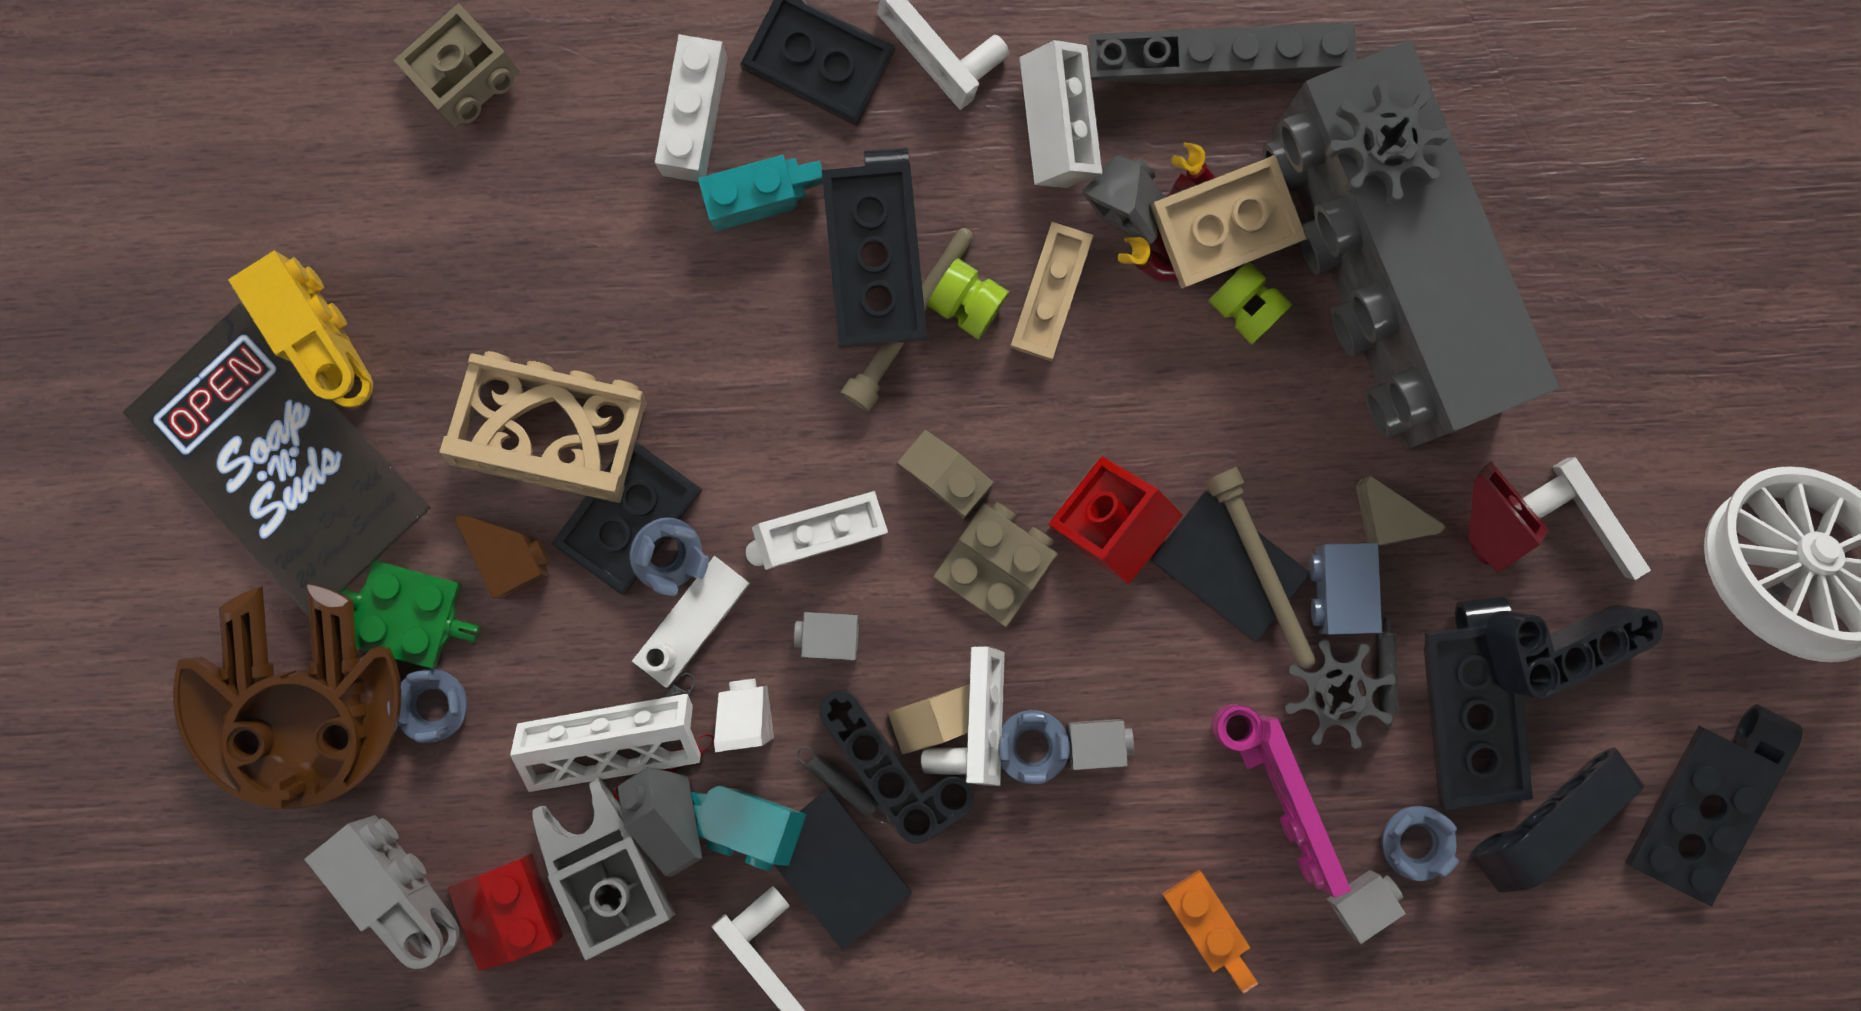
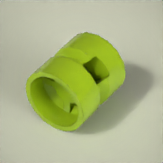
M957 258L936 286L927 303V307L946 319L955 316L958 318V327L979 340L1003 306L1009 291L990 278L980 281L978 279V271Z
M1248 262L1208 302L1224 318L1233 317L1236 320L1234 328L1252 345L1293 304L1276 287L1268 289L1265 286L1266 277L1251 262ZM1256 296L1264 305L1251 316L1243 307Z

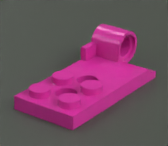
M1236 704L1221 707L1212 718V734L1215 740L1222 746L1239 751L1246 769L1264 764L1285 815L1279 817L1281 826L1290 842L1295 841L1303 855L1297 859V862L1308 884L1313 882L1317 890L1321 889L1334 898L1350 892L1351 888L1278 718L1262 714L1258 715L1251 708ZM1241 715L1247 723L1246 733L1240 739L1232 740L1226 732L1227 722L1231 717Z

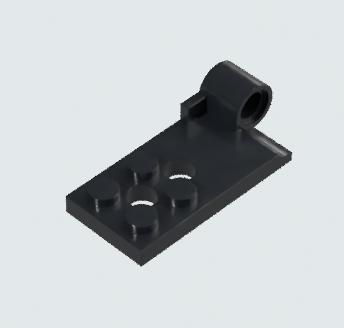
M908 147L864 151L865 166L822 170L838 347L850 348L926 341L927 330ZM870 244L882 246L887 252L885 263L879 267L866 265L861 257L862 251L866 246ZM874 288H883L890 293L892 302L887 309L874 311L866 303L867 293Z
M1503 596L1458 602L1455 607L1456 629L1424 633V658L1439 806L1443 810L1533 799L1523 695L1506 692L1500 687L1486 640L1485 630L1490 617L1499 611L1512 612L1507 599ZM1476 704H1485L1488 710L1486 721L1477 727L1470 726L1467 721V714L1470 708ZM1489 748L1492 753L1490 765L1483 770H1474L1471 764L1473 754L1478 749Z

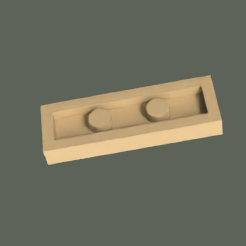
M1055 222L1051 223L1010 348L1052 362L1093 238L1092 234Z

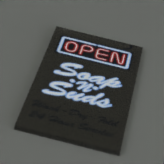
M240 303L123 411L125 416L308 617L307 584L319 585L342 593L431 509L425 500L332 400H326L315 395L309 389L293 363L274 354L249 312Z

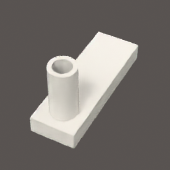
M908 0L879 1L877 15L959 110L973 101L979 86L977 80L1010 55L1006 43L998 35H993L963 59L959 60Z
M1576 457L1566 458L1554 465L1552 468L1558 477L1523 498L1539 519L1573 499L1625 578L1636 580L1651 571Z
M875 491L758 523L752 527L756 540L748 544L746 557L751 564L755 566L764 565L765 570L887 534L888 530Z
M714 556L708 563L703 579L696 578L632 662L664 687L669 688L751 583Z
M971 647L968 748H925L921 757L922 770L925 774L967 775L966 783L1000 786L1001 761L998 754L999 738L1002 737L1005 652L990 647Z
M772 886L734 920L731 921L724 914L711 926L781 1011H805L749 943L790 907L782 895Z

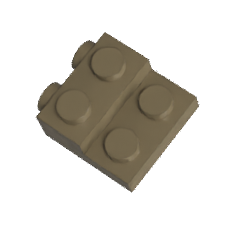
M459 3L394 59V62L454 128L460 123L474 121L481 112V105L493 94L507 92L514 83V76L520 72L504 50Z
M995 502L992 508L983 503L933 578L1007 627L1057 553L1050 549L1054 541L1035 527H1032L1027 533L1015 525L1014 521L1018 516L998 502Z

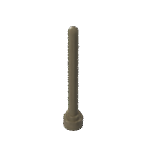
M962 228L957 231L922 284L925 311L928 308L927 303L948 268L957 258L960 259L972 242L973 234L969 229ZM904 343L882 344L864 373H858L855 379L849 378L840 394L857 407L870 412L879 398L876 393L880 387L877 384Z
M1238 467L1205 480L1211 496H1217L1219 503H1225L1299 667L1302 669L1312 668L1315 664V657L1240 495L1244 493L1241 484L1245 482Z

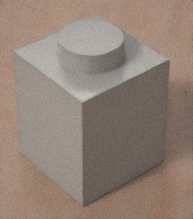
M804 612V620L796 621L794 647L802 648L801 657L857 660L859 615Z
M1111 719L1067 723L1070 743V767L1073 770L1128 766L1127 755H1134V738L1132 728L1125 729L1123 720Z
M1371 870L1349 884L1350 892L1336 898L1330 896L1326 899L1349 935L1360 944L1406 914L1398 902L1404 897L1394 881L1388 875L1382 878L1381 875Z

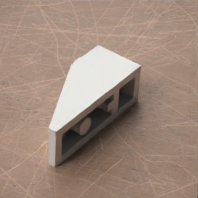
M755 678L729 682L730 691L720 692L718 695L714 738L715 752L763 746L774 739L768 687H757Z

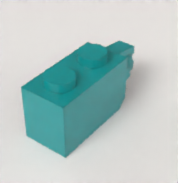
M779 155L698 178L709 221L715 232L789 212L797 208V201L807 198L805 190L823 184V169L820 161L798 165L796 158L785 160L784 155Z
M721 785L709 790L707 795L691 792L698 836L708 840L706 848L728 856L732 855L733 850L747 855L745 863L767 871H771L773 865L789 866L807 814L736 788L730 789Z

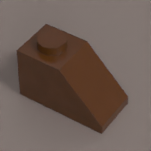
M463 514L454 518L493 599H505L550 576L545 566L551 563L550 558L539 539L533 541L531 536Z

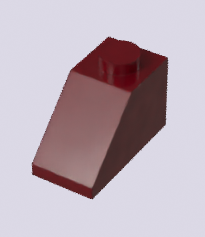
M1491 461L1483 467L1474 479L1468 539L1472 543V550L1476 557L1482 563L1489 564L1496 573H1499L1538 547L1549 530Z

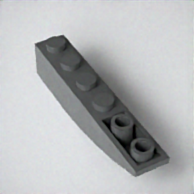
M1355 22L1089 34L1091 80L1169 85L1305 83L1307 80L1357 61Z

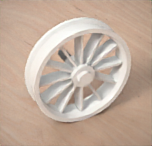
M1803 467L1771 468L1751 476L1739 486L1732 497L1715 511L1705 532V561L1719 596L1736 618L1749 630L1784 652L1819 662H1843L1861 656V559L1845 558V552L1861 546V491L1837 477ZM1774 498L1784 499L1788 515ZM1748 503L1761 520L1742 510V505ZM1808 507L1823 513L1816 532H1814ZM1836 522L1843 527L1853 538L1839 544L1836 539L1829 536L1834 523ZM1737 533L1759 546L1739 544ZM1747 564L1779 568V572L1758 581ZM1806 592L1814 623L1797 615ZM1790 594L1786 606L1784 607L1780 602ZM1835 613L1851 632L1839 631Z

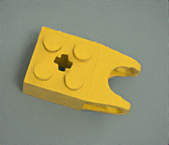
M274 250L228 279L274 354L292 362L315 395L326 400H333L335 403L347 408L361 406L370 398L373 392V381L343 330L347 322L335 304H327L319 292L324 289V285L310 266L304 268L295 257L288 259ZM354 374H356L362 382L361 391L356 397L346 399L343 396L351 391L354 385Z

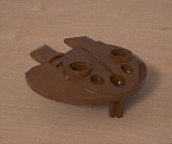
M315 584L306 585L312 661L308 662V670H300L298 672L297 670L285 671L274 675V664L268 661L262 586L236 596L219 608L222 667L216 666L203 657L184 658L178 660L173 686L175 718L180 735L193 760L213 782L225 791L249 803L272 809L312 807L333 800L353 789L365 780L384 758L393 741L400 718L401 683L397 664L390 647H374L363 658L357 657L353 600L332 589ZM388 701H389V707H390V714H389V715H388V711H387ZM336 725L341 726L348 733L349 740L347 746L340 744L335 739L334 728ZM248 731L253 732L258 737V750H254L248 745L246 740Z

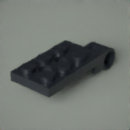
M1758 704L1750 707L1741 718L1735 733L1736 743L1698 725L1625 862L1630 867L1712 907L1800 745L1803 735L1802 726ZM1709 795H1718L1721 800L1719 812L1711 817H1703L1700 812L1702 800ZM1696 834L1700 840L1699 849L1693 855L1682 856L1678 849L1679 842L1686 835Z

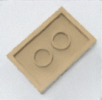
M1276 155L1149 204L1181 288L1307 239Z

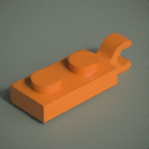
M1197 870L1162 893L1212 972L1224 966L1243 994L1258 985L1256 979L1239 956L1249 950L1250 946L1200 870Z

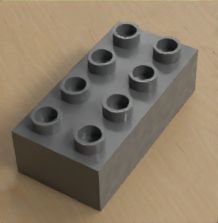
M1411 39L1305 81L1272 130L1274 141L1263 146V158L1266 159L1276 155L1289 192L1296 189L1309 222L1301 224L1307 239L1298 242L1305 262L1315 275L1330 271L1342 298V304L1331 308V320L1336 336L1342 348L1349 356L1353 357L1360 353H1365L1378 385L1365 391V400L1371 419L1385 439L1399 434L1405 450L1560 389L1452 135L1441 146L1429 144L1423 147L1424 160L1429 165L1439 169L1440 176L1431 185H1425L1413 173L1401 174L1400 185L1404 195L1394 205H1389L1386 202V185L1377 177L1365 178L1361 187L1355 193H1348L1346 185L1358 173L1356 161L1347 154H1340L1331 158L1325 154L1326 148L1333 140L1347 141L1353 138V129L1350 123L1336 115L1338 107L1344 100H1350L1362 112L1375 111L1376 102L1372 91L1381 80L1389 82L1388 95L1390 101L1399 108L1411 107L1414 99L1421 92H1428L1430 100L1418 111L1420 125L1428 131L1448 128ZM1393 130L1389 136L1385 137L1381 148L1377 151L1379 156L1391 148L1394 142L1393 139L1398 134L1397 130Z

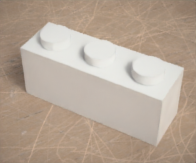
M680 34L678 36L655 158V164L662 176L699 182L698 178L706 176L728 60L721 41Z
M1053 40L1021 56L1020 65L1035 185L1068 188L1101 175L1102 166L1087 45Z

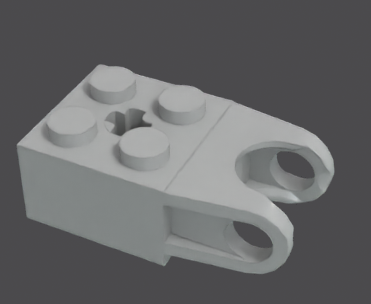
M597 778L589 783L594 808V820L590 828L583 834H573L566 831L559 821L552 816L546 806H538L533 809V822L549 874L547 876L585 961L670 920L675 915L650 857L624 828L621 805L601 778ZM606 884H610L613 889L618 888L622 895L619 898L620 906H617L615 901H605L603 894L609 891Z
M376 815L348 823L305 858V861L361 932L371 927L396 958L406 967L413 969L426 968L438 958L450 953L458 943L460 937L459 927L454 917L424 877L426 869L420 860L413 854L409 853L407 855L397 843L399 839L397 831L384 818L379 820ZM435 923L444 925L448 931V941L444 947L442 934ZM425 934L430 939L432 946L426 941ZM409 942L418 952L427 957L419 959L412 956L408 950L407 943Z

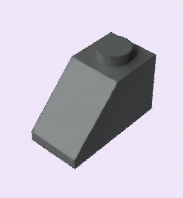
M1117 154L1102 169V174L1096 176L1081 192L1103 221L1135 237L1144 238L1150 244L1156 240L1158 226L1149 205L1163 197V194L1153 182L1156 175L1141 159L1137 158L1135 161H1132Z
M647 767L618 786L624 828L665 876L673 877L702 859L688 776Z

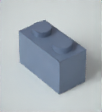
M1378 543L1325 544L1316 546V555H1310L1309 572L1311 581H1317V599H1312L1311 619L1314 626H1319V634L1382 633Z

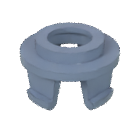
M661 518L648 523L637 533L631 545L630 564L633 572L644 584L663 595L676 596L678 586L687 582L691 577L703 579L708 568L709 558L702 552L701 542L697 533L687 523L676 518ZM664 536L672 537L678 546L675 559L665 566L652 564L650 561L655 548L654 542Z
M424 669L408 674L407 678L401 683V711L398 726L416 742H437L452 736L461 727L467 714L468 702L463 686L453 675L438 669ZM429 689L442 691L448 699L449 707L446 715L441 720L435 722L423 719L417 709L420 695ZM389 701L387 703L388 715L390 714Z
M1026 710L1013 715L1003 724L1002 737L999 738L998 754L1001 766L1012 778L1026 784H1042L1054 778L1063 769L1069 758L1070 743L1065 728L1055 717L1039 710ZM1028 730H1036L1044 734L1049 745L1045 757L1034 763L1021 759L1016 750L1017 739Z
M1424 806L1406 807L1396 812L1384 827L1381 839L1383 855L1389 866L1405 878L1416 881L1430 880L1437 876L1445 878L1459 863V860L1455 857V831L1457 828L1450 819L1434 809ZM1412 826H1422L1427 829L1432 838V847L1429 853L1417 859L1407 856L1400 844L1402 834Z

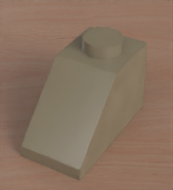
M924 430L897 462L899 466L963 519L968 516L994 483L960 453L927 430Z

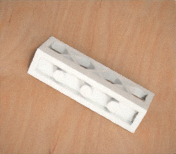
M688 694L518 723L510 756L528 791L532 792L591 782L597 778L603 780L637 774L647 767L661 770L700 763L701 753L690 729L693 705ZM681 740L684 750L671 752L659 746L662 742ZM630 748L642 754L640 757L627 759L616 753L618 750ZM588 756L599 762L597 765L584 766L573 760L576 757ZM544 763L556 768V770L536 775L532 765Z

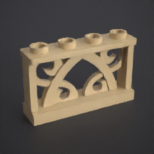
M488 351L484 353V356L470 354L469 365L447 436L443 438L439 452L449 465L621 503L626 474L642 416L647 405L643 392L639 391L636 385L622 380H614L612 384L596 381L594 376L582 371H570L569 375L554 372L553 368L549 365L536 361H528L527 365L510 362L511 360L507 356L496 352ZM494 379L509 384V390L504 395H498L492 390L494 401L501 407L496 412L485 407L480 400L481 388L485 383ZM522 386L531 387L533 389L523 393ZM574 397L587 400L583 408ZM555 401L568 414L579 435L562 437L548 446L542 457L533 456L529 436L514 420L535 407ZM603 405L619 407L624 414L622 425L612 433L596 435L593 428H603L612 420V416L608 418L599 417L597 415L598 409ZM475 409L477 413L488 420L479 429L472 442L465 439ZM505 428L519 437L518 446L512 450L502 448L503 441L511 438L508 434L502 432ZM618 443L610 473L601 471L599 445ZM582 445L583 450L570 449L575 453L573 462L564 463L560 460L561 450L570 446Z

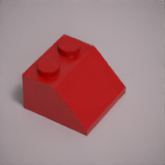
M1101 456L1048 525L1099 566L1129 585L1182 518L1183 514L1159 489Z
M532 853L447 887L478 971L515 961L547 948L563 937Z

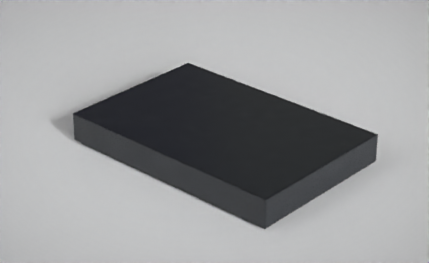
M773 0L740 66L742 70L857 126L895 53V46L803 0Z
M635 442L624 482L625 488L621 503L586 496L551 543L623 596L626 595L638 578L630 564V549L637 533L645 525L657 519L676 518L680 520L702 490V488L638 442ZM613 460L604 472L610 473ZM668 536L658 538L654 542L655 548L652 558Z
M1204 491L1150 561L1251 641L1257 642L1274 621L1276 615L1226 506L1219 503L1210 493ZM1258 532L1288 600H1290L1309 576L1310 572Z
M828 787L799 811L807 815L789 866H774L843 951L910 896L912 890Z

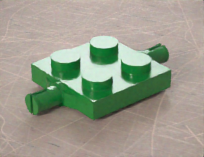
M373 560L366 584L360 590V593L339 588L338 586L333 588L334 591L353 600L356 647L369 651L374 647H390L395 659L436 669L442 649L451 637L469 641L473 644L479 638V636L464 633L462 630L480 634V625L456 620V603L462 587L460 583Z

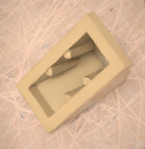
M970 684L888 712L902 755L941 744L968 733Z

